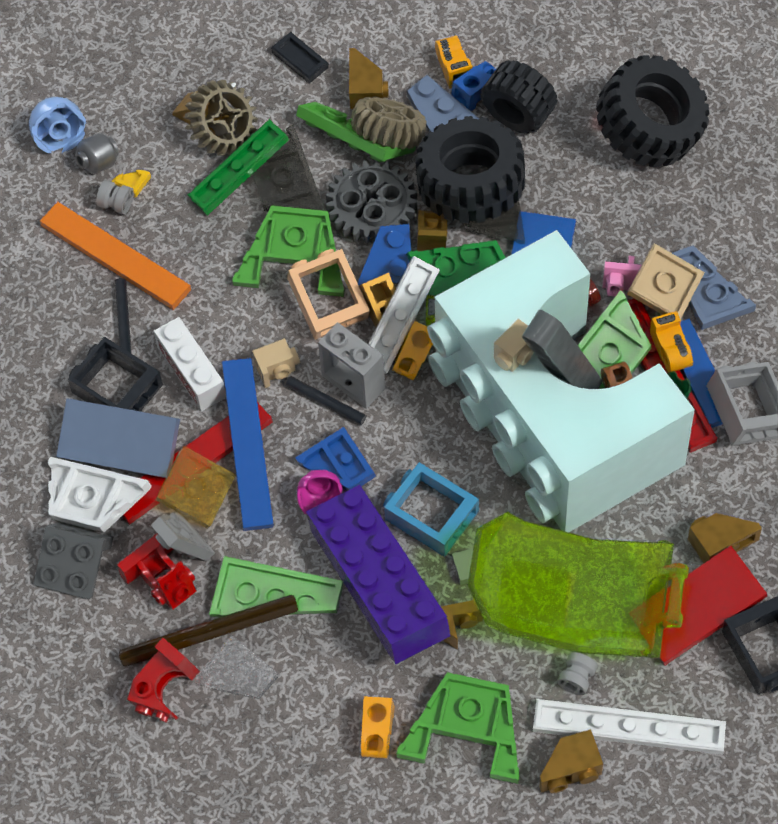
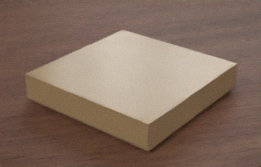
M654 243L627 294L662 315L677 311L681 320L705 272Z

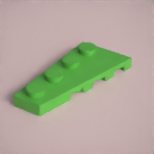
M318 102L298 105L296 116L305 120L307 125L326 131L327 135L332 138L342 139L349 143V147L365 151L376 161L385 162L391 158L413 153L416 147L411 149L395 147L393 149L389 146L383 147L378 143L374 144L373 141L365 140L363 136H359L352 129V119L347 120V114Z
M224 556L209 615L210 617H223L288 595H294L298 605V611L292 614L337 613L344 582L338 579Z

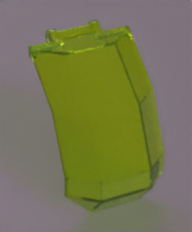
M505 512L476 529L467 585L473 602L486 625L503 634L578 653L660 658L663 629L679 628L683 623V615L680 612L684 579L688 577L689 567L682 563L672 564L674 544L667 540L638 542L591 539L527 522L509 512ZM672 580L668 612H665L668 581Z

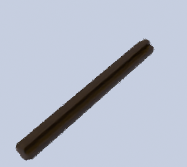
M288 595L120 649L119 658L125 667L152 659L158 652L155 646L162 638L167 640L177 650L295 613L298 611L297 601L294 595Z

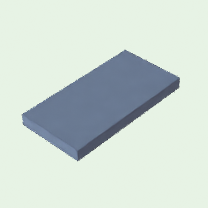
M67 398L56 457L170 478L180 419Z

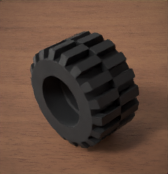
M514 60L502 62L483 86L482 93L480 94L484 106L488 109L487 111L497 121L516 132L524 134L536 133L558 102L556 99L557 93L553 90L554 87L548 82V79L529 65Z

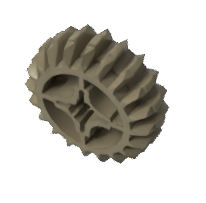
M212 80L207 82L206 85L199 86L197 88L198 92L190 95L193 102H188L185 106L191 112L186 113L184 118L190 120L191 124L186 125L185 129L193 130L194 133L190 139H199L197 147H206L207 153L212 154L216 151L218 156H223L225 153L231 155L251 136L250 134L256 132L257 129L252 123L257 122L259 118L252 116V112L257 107H250L251 96H243L245 88L236 89V83L230 82L227 84L226 80H219L217 83ZM208 106V115L205 117V109ZM220 115H229L228 118L214 121V118H217ZM237 119V127H236V130H235V128H234V123H235V120ZM208 127L212 128L215 131L216 135H214Z
M376 96L372 98L365 97L358 100L352 111V129L359 136H363L365 140L373 141L374 144H381L383 147L389 146L393 149L395 147L400 149L414 148L419 146L426 132V117L412 106H407L404 102H397L394 99L389 100L385 97L378 98Z

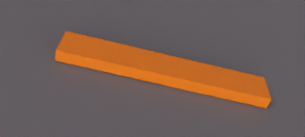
M58 201L40 220L43 228L172 310L191 291L190 284Z

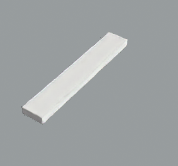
M536 699L533 732L570 736L591 729L596 740L723 755L726 721Z

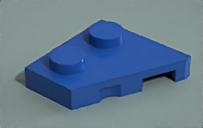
M409 224L380 226L358 280V285L386 273H389L393 284L400 282L410 263L406 255L407 252L411 251Z
M344 427L295 457L301 466L310 471L324 469L336 474L340 483H342V488L347 491L358 485L362 486L376 477Z

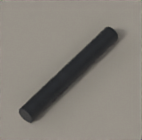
M118 278L115 280L119 346L132 354L126 279Z
M293 376L287 379L285 386L359 425H362L366 420L367 415Z

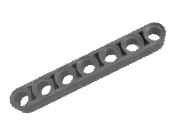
M538 310L523 333L522 338L540 362L553 376L567 384L585 389H599L603 380L564 325L549 313Z

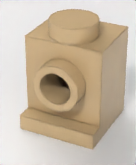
M517 319L494 342L495 362L506 371L510 370L513 372L519 365L524 366L534 353L522 338L528 325L520 319Z
M285 338L252 351L254 365L265 388L271 386L270 380L288 377L291 372L296 371L295 365L300 364L296 349L294 347L289 348Z

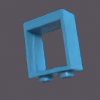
M419 462L413 470L409 469L404 474L401 486L396 492H391L387 496L383 507L386 521L445 557L478 514L479 499ZM420 481L460 504L439 533L400 509L401 505Z

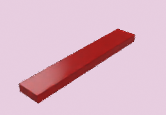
M635 298L628 300L633 313H635L643 332L651 344L650 351L640 362L641 366L646 371L660 364L666 373H669L659 356L650 334L652 320L642 302ZM680 370L676 371L677 376L681 380H685ZM692 391L688 398L689 403L695 409L688 446L690 453L717 442V436Z
M257 402L261 430L273 423L272 417ZM229 416L174 454L170 478L149 474L140 478L148 480L152 487L122 515L129 525L233 451Z

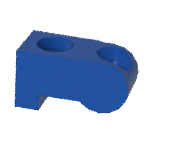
M487 61L473 67L453 81L451 95L467 109L473 111L476 108V103L482 100L480 94L482 93L483 86L496 68Z

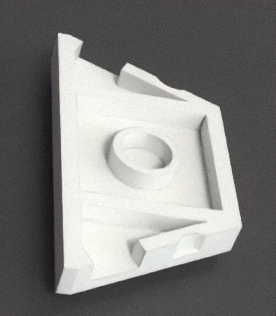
M50 457L48 460V465L51 468V481H48V489L51 495L49 515L53 520L104 533L152 487L148 480Z

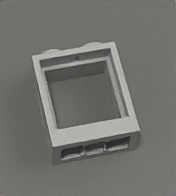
M337 322L318 342L322 377L367 409L385 390L383 355ZM350 381L352 384L347 386L345 383Z
M749 362L735 367L726 365L716 369L706 386L732 446L778 439V382L769 362L757 364L756 362ZM754 385L767 415L743 419L730 388Z

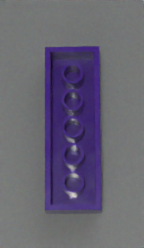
M361 485L306 511L313 536L395 665L450 637L447 615Z

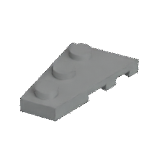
M180 511L173 512L170 515L159 516L151 524L158 533L156 539L168 550L173 548L179 554L184 552L192 559L197 557L205 561L215 554Z

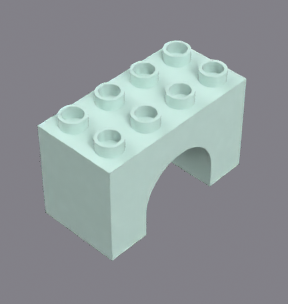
M556 230L435 296V323L429 325L427 331L436 352L429 355L428 360L433 373L444 387L456 382L466 396L460 400V406L471 427L476 431L488 427L498 442L492 445L493 454L504 473L511 477L520 472L531 488L525 491V497L536 518L542 523L553 518L563 533L567 534L683 467L686 464L695 409L660 364L615 387L585 389L567 384L553 376L534 353L524 366L519 365L513 372L502 369L495 362L494 342L517 319L529 325L538 310H543L558 319L573 340L586 333L590 272Z

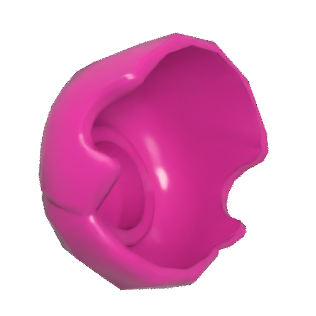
M324 469L308 472L300 479L297 487V501L303 513L306 514V511L342 494V483H340L336 474Z

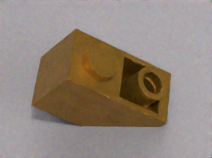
M591 729L560 738L540 776L539 787L541 793L548 790L550 793H558L568 788L569 784L579 781L581 784H588L597 780L599 775H602L603 762Z

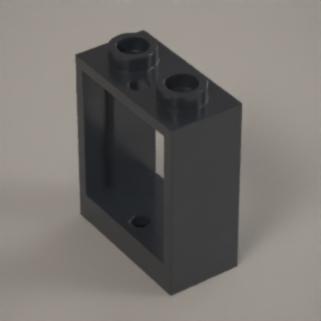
M103 337L98 344H94L89 349L87 357L80 365H76L71 370L68 378L71 392L86 402L135 411H142L163 386L160 371L106 337ZM108 360H111L139 378L117 405L87 387Z
M778 596L725 619L722 633L757 695L766 691L768 693L778 691V671L762 677L740 637L774 621L778 624Z

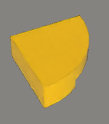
M136 170V172L124 175L123 173L119 174L112 182H115L118 187L125 185L133 188V197L136 198L150 180L151 174L145 170Z

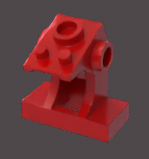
M155 534L120 561L117 567L121 578L127 584L141 576L153 589L150 592L157 603L161 606L166 603L174 610L197 592L193 581L196 579L190 569L183 565L181 561L176 565L172 562L167 554L173 548L168 550L163 547L156 539L157 534ZM167 569L169 571L163 577L160 576L158 579H155L164 570Z
M162 638L155 646L158 652L133 679L127 700L135 706V712L148 717H152L153 713H156L155 717L167 723L168 718L177 720L178 717L163 702L165 686L172 679L178 677H188L190 680H193L200 671L182 653Z

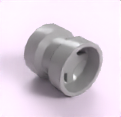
M104 180L98 189L96 204L98 207L105 209L111 207L114 208L115 212L126 214L132 204L134 190L125 185L118 187L115 182Z
M571 652L566 660L567 668L560 673L557 683L566 691L576 695H585L589 688V677L594 676L598 664L587 655Z

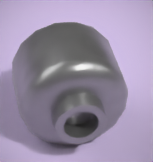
M102 133L95 134L79 142L77 153L75 154L76 162L81 169H85L91 174L99 173L115 165L119 155L118 146L112 137H107Z

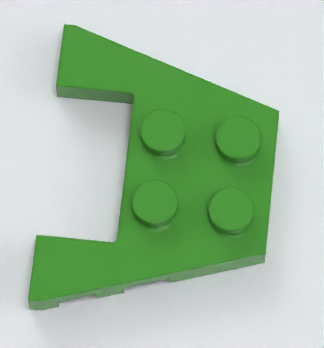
M271 206L255 235V241L250 250L246 252L240 269L233 277V286L259 288L263 261L295 264L301 260H307V262L315 260L320 253L329 249H333L335 252V243L328 211ZM337 263L321 269L318 294L344 297V287Z
M447 672L426 704V708L418 721H415L411 727L409 735L397 749V758L425 764L432 733L496 746L490 778L518 784L519 768L509 685Z

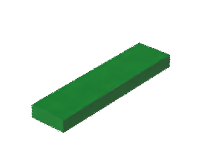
M269 119L187 196L208 216L290 139Z

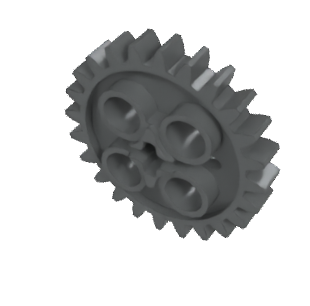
M363 160V167H358L356 163H352V171L342 168L343 177L335 175V184L329 183L328 185L329 193H326V211L329 213L330 222H335L336 231L343 229L344 237L353 233L354 242H357L360 237H364L365 244H368L370 238H376L380 226L409 224V219H415V210H417L418 205L417 190H414V182L408 181L407 172L400 175L399 166L391 170L388 161L383 167L379 166V162L376 160L373 166H369L366 160Z

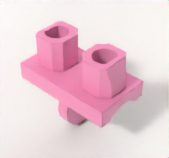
M629 255L628 264L605 261L602 288H606L608 296H616L620 290L622 292L623 290H629L641 265L634 264L635 256Z

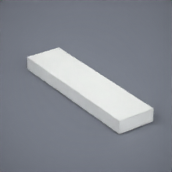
M415 256L412 257L368 343V345L383 355L385 374L388 373L440 271Z

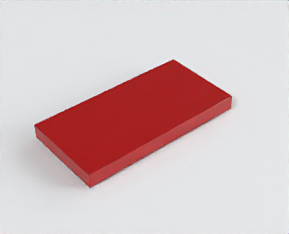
M729 546L629 613V617L664 666H666L722 628L725 619L752 608L768 596L767 592L733 547Z

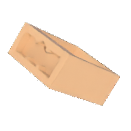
M333 249L326 250L320 253L317 259L310 262L301 260L293 264L291 269L288 270L287 279L315 340L325 336L337 322L344 327H348L368 319L370 310L342 249L335 252ZM337 263L355 305L318 319L300 278Z

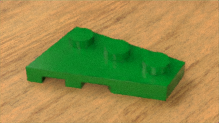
M497 240L464 244L457 247L433 248L426 251H409L406 253L409 261L415 256L440 270L427 294L429 299H435V296L506 258Z

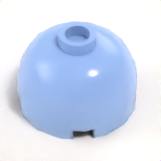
M55 96L46 98L39 102L32 110L29 119L30 134L37 146L46 153H52L51 151L63 148L62 153L71 150L82 141L85 135L86 119L78 106L67 98Z

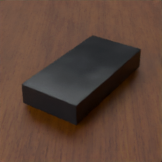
M292 32L288 33L271 47V51L276 57L309 84L329 68V63Z

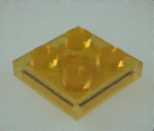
M183 446L155 500L208 529L212 525L236 475Z

